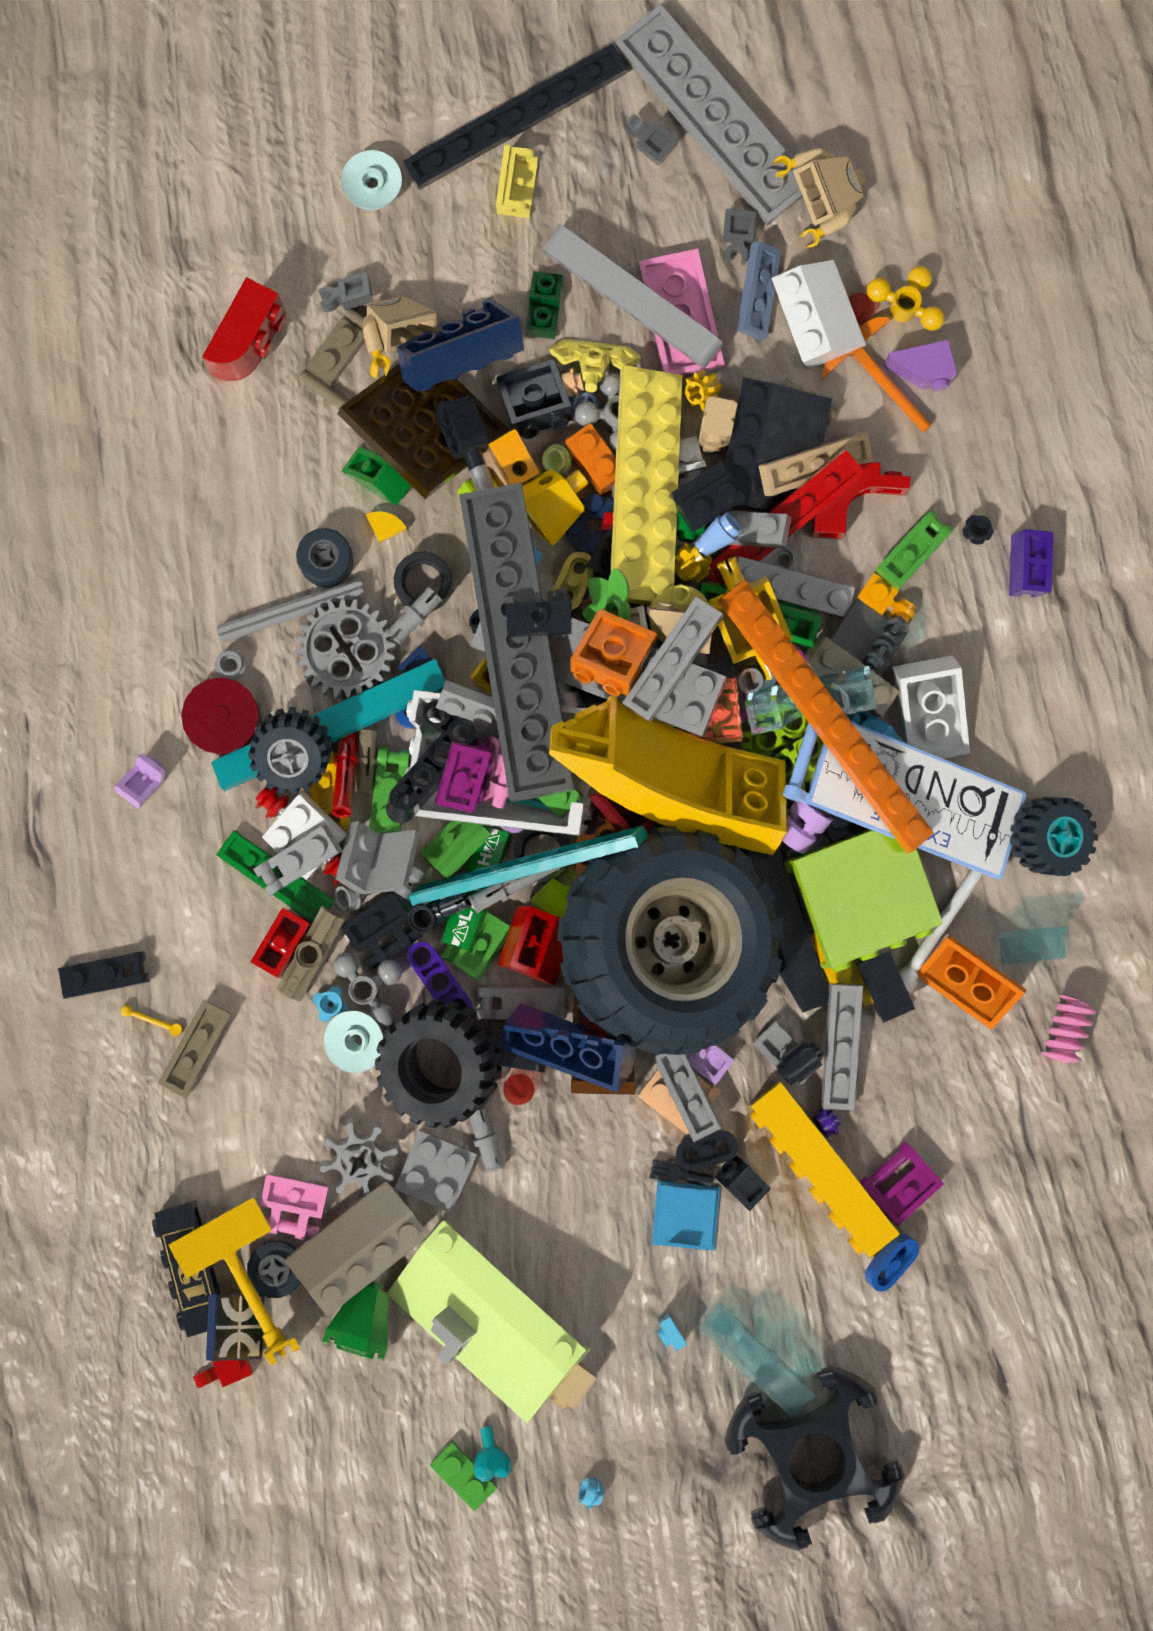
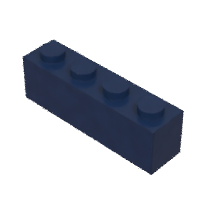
M490 297L482 301L483 307L475 311L474 308H469L462 312V319L458 321L447 320L439 324V331L435 333L426 331L399 345L396 348L403 381L416 391H425L431 389L434 384L445 380H455L461 374L471 370L484 369L487 367V364L497 360L512 358L514 354L524 351L519 316Z
M523 1003L519 1004L504 1024L502 1049L616 1093L619 1092L633 1070L636 1048L631 1047L632 1044L614 1040L605 1034Z

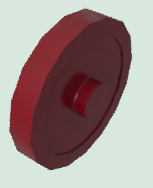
M224 677L207 679L195 686L185 698L181 711L182 726L189 740L204 752L215 755L230 754L247 746L252 740L260 721L258 704L252 693L238 681Z

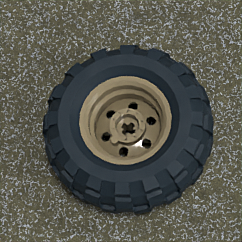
M676 826L649 828L646 832L647 838L639 847L590 859L583 873L579 877H575L565 897L568 903L564 916L559 919L557 941H561L563 962L560 963L566 985L571 986L578 999L577 1006L590 1022L596 1023L605 1030L608 1037L632 1044L631 1047L646 1051L647 1053L670 1055L699 1053L702 1049L715 1045L720 1046L737 1036L740 1028L746 1022L755 1020L767 1004V991L772 983H777L783 961L778 958L779 941L784 939L782 917L777 918L772 901L776 897L766 877H760L753 869L752 859L737 846L722 844L719 842L717 835L698 829L695 833L681 832ZM682 905L685 906L689 912L688 915L685 917H682L679 914V908ZM650 908H653L654 920L648 916L647 912ZM699 932L705 935L703 944H699ZM664 935H669L670 941L667 942L669 946L663 945L662 941L666 940ZM637 937L646 941V944L639 949L635 947V938ZM687 961L693 965L689 973L683 970V964ZM656 963L658 975L652 973V967Z

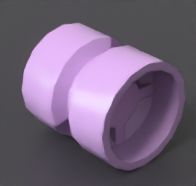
M795 801L790 808L792 814H786L787 833L782 841L795 851L806 854L817 841L815 834H822L833 821V817L830 813Z

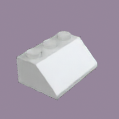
M834 260L800 265L772 278L801 359L809 369L866 345Z

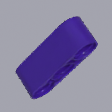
M426 942L413 944L408 951V961L435 1000H442L444 1005L455 999H463L467 1007L473 1009L470 998L435 948ZM420 948H427L431 953V959L425 965H418L414 960V954ZM439 973L446 974L449 979V985L443 991H437L432 986L433 977Z

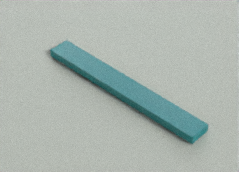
M434 659L310 717L313 718L315 715L321 719L319 725H326L328 728L327 736H331L332 742H335L407 709L408 701L413 699L414 690L441 693L446 680L437 660ZM250 744L211 762L219 785L224 792L256 778L258 770L252 771L250 767L252 759H249Z
M638 826L454 875L449 879L443 878L424 883L411 892L409 898L412 906L625 851L639 847L647 838L644 826Z

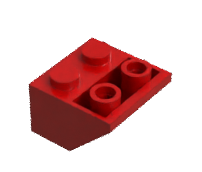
M517 906L497 965L545 984L555 986L561 970L560 963L563 962L561 941H557L559 919L561 918L532 906Z

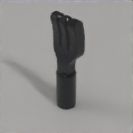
M653 1159L652 1172L649 1178L666 1182L682 1179L686 1180L687 1183L711 1188L713 1175L690 1170L688 1172L682 1171L674 1163Z

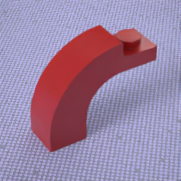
M880 462L860 464L859 466L866 474L813 517L812 538L842 540L846 533L847 509L855 499L866 494L906 496L910 489L911 476H903V473L899 471H886L884 475H881Z

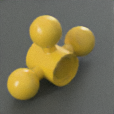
M924 266L914 267L908 274L910 286L901 287L896 293L891 290L889 282L884 278H874L867 285V295L872 301L883 302L887 300L891 302L890 313L895 320L908 322L917 316L920 318L921 325L929 331L938 330L944 324L945 316L940 308L930 306L925 309L920 306L922 298L919 291L927 289L932 282V274L928 268ZM906 299L912 303L913 308L904 309L899 305L898 301Z

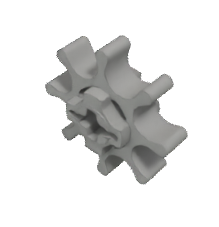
M349 1118L346 1122L349 1136L346 1139L336 1140L330 1134L325 1135L324 1145L333 1148L337 1156L332 1160H322L320 1171L325 1173L328 1170L335 1169L341 1172L343 1178L337 1183V1193L342 1194L349 1182L357 1181L362 1184L365 1196L372 1190L368 1182L371 1177L380 1175L388 1182L393 1180L394 1171L385 1168L381 1160L388 1155H396L398 1153V1145L392 1143L389 1146H380L376 1143L375 1138L381 1133L380 1122H375L370 1133L362 1135L356 1132L354 1120ZM365 1150L364 1159L360 1158L353 1166L354 1157L357 1158Z

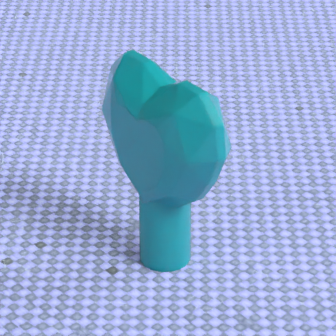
M492 1426L480 1428L483 1448L478 1452L474 1462L473 1470L476 1478L484 1482L491 1480L494 1476L498 1478L508 1477L512 1471L511 1459L502 1448L495 1445Z

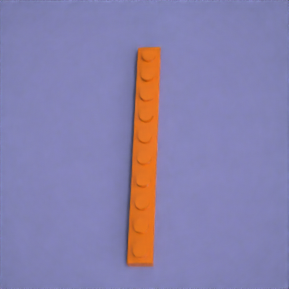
M745 579L739 582L717 601L905 852L911 853L934 834L933 830Z

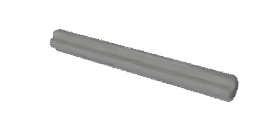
M357 578L217 626V632L220 640L226 642L317 611V607L327 608L329 601L336 605L340 603L341 599L348 601L363 596L365 590L362 581Z

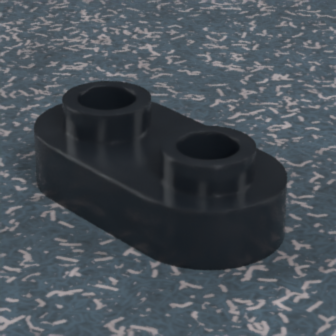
M717 1130L693 1142L692 1138L680 1142L676 1148V1159L681 1167L690 1171L724 1163L734 1158L738 1151V1142L730 1132ZM719 1140L727 1142V1149L723 1152H719L716 1149V1143ZM689 1148H694L697 1151V1156L693 1160H688L685 1156V1152Z

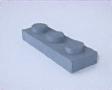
M760 241L751 243L736 331L757 340L767 339L775 293L772 278L778 275L781 257L780 250Z

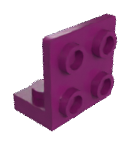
M475 736L473 746L452 741L435 799L437 805L474 813L476 804L481 803L484 795L482 782L484 775H488L491 771L493 756H490L491 752L480 737Z

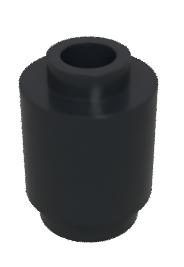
M802 1040L780 1058L781 1062L775 1067L787 1083L792 1086L796 1082L800 1084L823 1065L820 1059L824 1055L814 1042L811 1041L807 1044Z

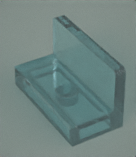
M1061 926L998 933L1002 964L1066 958L1063 933L1068 932V927Z

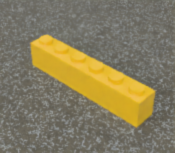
M777 1082L749 1105L753 1110L749 1116L760 1129L766 1127L772 1134V1137L769 1139L770 1143L779 1154H782L784 1151L792 1160L788 1166L799 1179L805 1177L812 1185L808 1189L809 1193L819 1205L823 1202L826 1203L832 1211L828 1214V1217L839 1230L844 1227L851 1235L847 1241L858 1255L864 1252L866 1256L871 1258L899 1235L898 1231L781 1082Z

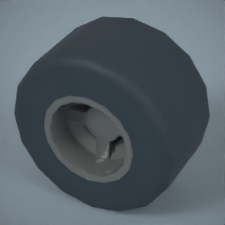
M329 528L315 529L307 533L299 542L296 551L297 564L302 574L312 584L320 587H333L342 583L350 575L354 564L353 552L346 538L338 531Z

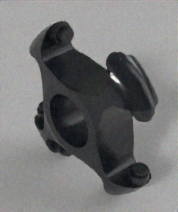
M834 1366L823 1368L817 1372L822 1388L827 1387L828 1391L837 1388L835 1396L830 1401L798 1418L763 1423L758 1422L754 1418L757 1415L763 1414L762 1409L766 1408L761 1392L745 1395L730 1419L724 1438L727 1450L730 1451L731 1455L739 1454L746 1450L745 1446L749 1444L748 1437L757 1438L766 1447L777 1467L782 1506L777 1516H773L772 1511L766 1510L765 1507L751 1511L753 1528L772 1542L796 1551L808 1548V1545L812 1544L807 1528L802 1530L801 1525L793 1528L794 1523L799 1517L831 1500L848 1496L870 1495L874 1497V1500L866 1502L867 1507L863 1508L868 1523L876 1524L885 1521L898 1501L905 1480V1473L899 1461L885 1464L883 1466L884 1470L881 1471L882 1479L880 1480L872 1479L866 1474L854 1451L848 1411L849 1406L854 1400H856L858 1406L862 1405L864 1409L876 1406L878 1404V1395L876 1389L861 1377ZM817 1433L830 1436L839 1443L841 1454L839 1465L830 1477L821 1482L809 1483L799 1480L791 1474L788 1461L791 1449L798 1440L807 1435Z

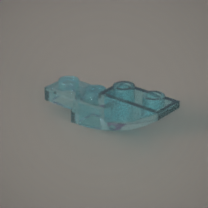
M720 1304L700 1326L721 1348L720 1351L746 1377L793 1418L817 1395L724 1304Z

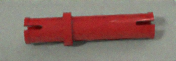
M356 732L339 739L338 752L334 755L333 764L336 766L331 813L339 818H347L352 813L354 770L358 766L359 759L356 755L358 739Z

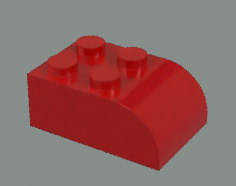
M248 277L245 278L202 356L212 376L224 381L241 380L249 376L256 369L262 358H267L272 349L273 342L271 341L276 331L281 332L287 321L286 310L279 293Z

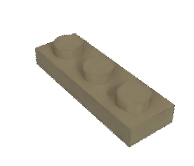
M203 1000L158 1084L187 1098L232 1014Z

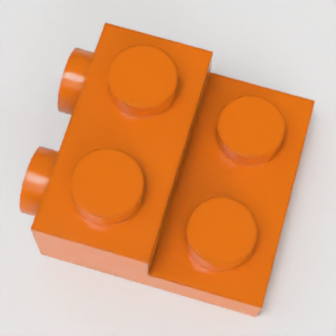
M599 608L570 658L571 672H574V677L582 683L589 684L591 681L603 685V689L612 696H619L621 693L628 695L643 671V664L657 640V633Z

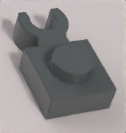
M726 209L722 242L731 244L725 251V263H729L731 254L737 252L742 256L741 265L746 264L748 250L744 244L751 245L753 243L756 212Z
M367 271L338 279V287L325 286L318 290L323 300L320 301V305L324 312L334 311L341 304L345 310L374 302L371 281Z

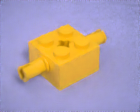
M736 557L728 559L732 572H729L725 560L717 564L728 589L726 593L744 580ZM765 576L751 583L747 582L790 641L793 640L768 577ZM724 594L710 599V606L721 612L724 616L719 622L718 627L733 663L735 664L755 656L764 680L773 679L770 670L717 601Z

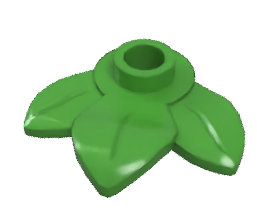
M613 569L609 580L605 578H589V592L593 604L588 605L582 612V615L589 624H591L599 608L616 616L618 609V617L629 621L631 608L627 600L630 589L625 575L619 569Z

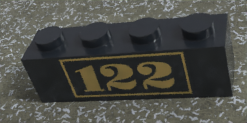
M195 1200L154 1213L156 1219L152 1220L154 1234L156 1238L161 1237L164 1250L160 1251L163 1267L165 1269L169 1268L172 1281L168 1282L170 1295L173 1300L177 1299L180 1312L176 1314L180 1330H185L187 1337L207 1332L209 1294H221L213 1264L186 1279L168 1246L203 1226L197 1201Z

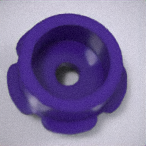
M820 1108L819 1113L813 1116L819 1131L825 1138L832 1134L837 1136L839 1134L837 1127L841 1125L838 1117L831 1109L826 1111Z

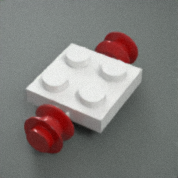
M275 786L272 790L265 787L255 798L258 801L255 808L264 807L267 810L266 818L278 817L262 837L278 853L325 824L339 845L347 836V833L305 792L300 793L288 807L286 806L289 796L280 797L277 794L278 787ZM338 853L324 862L326 864L325 876L333 874L336 877L342 853ZM321 865L306 873L302 877L305 880H308L321 867ZM335 879L334 885L336 886L340 882Z

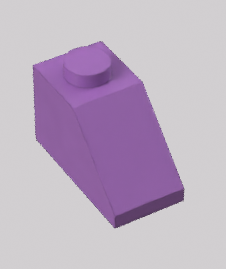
M949 340L890 352L885 360L887 369L922 390L932 388V391L944 390L950 387V384L953 383L957 376Z

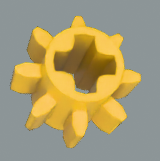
M703 369L694 372V376L685 380L687 386L684 395H686V398L691 403L690 406L693 407L700 404L701 409L704 410L708 397L720 398L719 394L723 386L716 377V373L706 376V372Z
M688 543L676 551L675 571L684 581L694 578L699 583L709 575L708 571L711 569L709 564L712 562L710 555L707 557L703 556L696 546L691 548Z

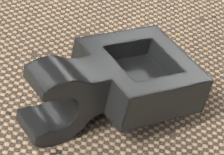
M633 113L625 123L627 125L624 128L625 131L634 138L639 139L635 147L657 166L663 162L678 144V139L657 121H654L649 127Z

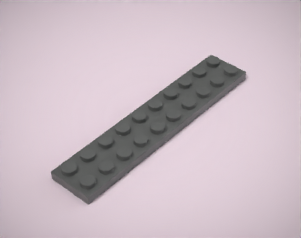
M522 483L459 494L509 799L511 802L575 791L571 770L549 754L552 725L563 721L548 635L508 637L506 603L542 601Z

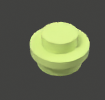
M551 445L545 450L542 463L546 471L554 470L558 474L563 475L571 468L572 455L563 445Z

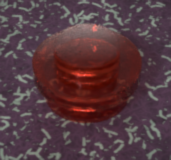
M864 293L850 295L848 298L858 324L867 322L874 313V302Z
M524 1074L511 1075L503 1086L505 1098L514 1105L528 1103L535 1091L533 1081Z

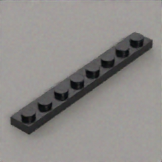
M610 44L403 161L404 166L418 190H421L626 75L627 67L614 45Z

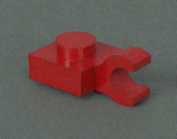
M248 1360L212 1361L213 1367L195 1374L193 1379L197 1389L217 1379L220 1380L222 1387H226L253 1375V1371Z

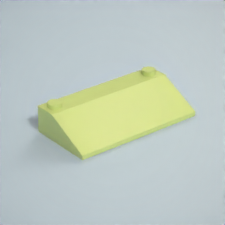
M443 1220L418 1249L387 1292L388 1296L443 1346L445 1344L431 1331L434 1325L432 1320L445 1308L451 1307L477 1331L462 1353L456 1358L528 1424L591 1349L587 1345H581L456 1232L453 1229L454 1224Z

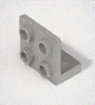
M360 821L350 822L336 880L360 894L405 890L408 886L420 833L416 830L378 834Z

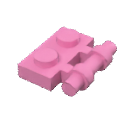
M489 735L486 746L491 752L490 756H493V764L490 773L484 775L482 782L484 795L482 801L492 803V806L504 809L509 793L500 738Z
M266 1174L260 1206L272 1208L270 1217L264 1216L272 1230L269 1233L278 1234V1232L292 1234L295 1235V1239L300 1240L312 1238L321 1228L309 1225L310 1216L323 1218L329 1186ZM282 1211L300 1214L298 1223L281 1219Z

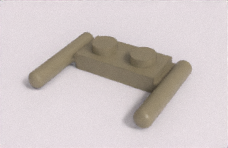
M353 308L346 311L344 317L340 319L306 365V369L298 377V381L338 409L348 400L330 387L334 385L365 342L363 336V320L365 317Z

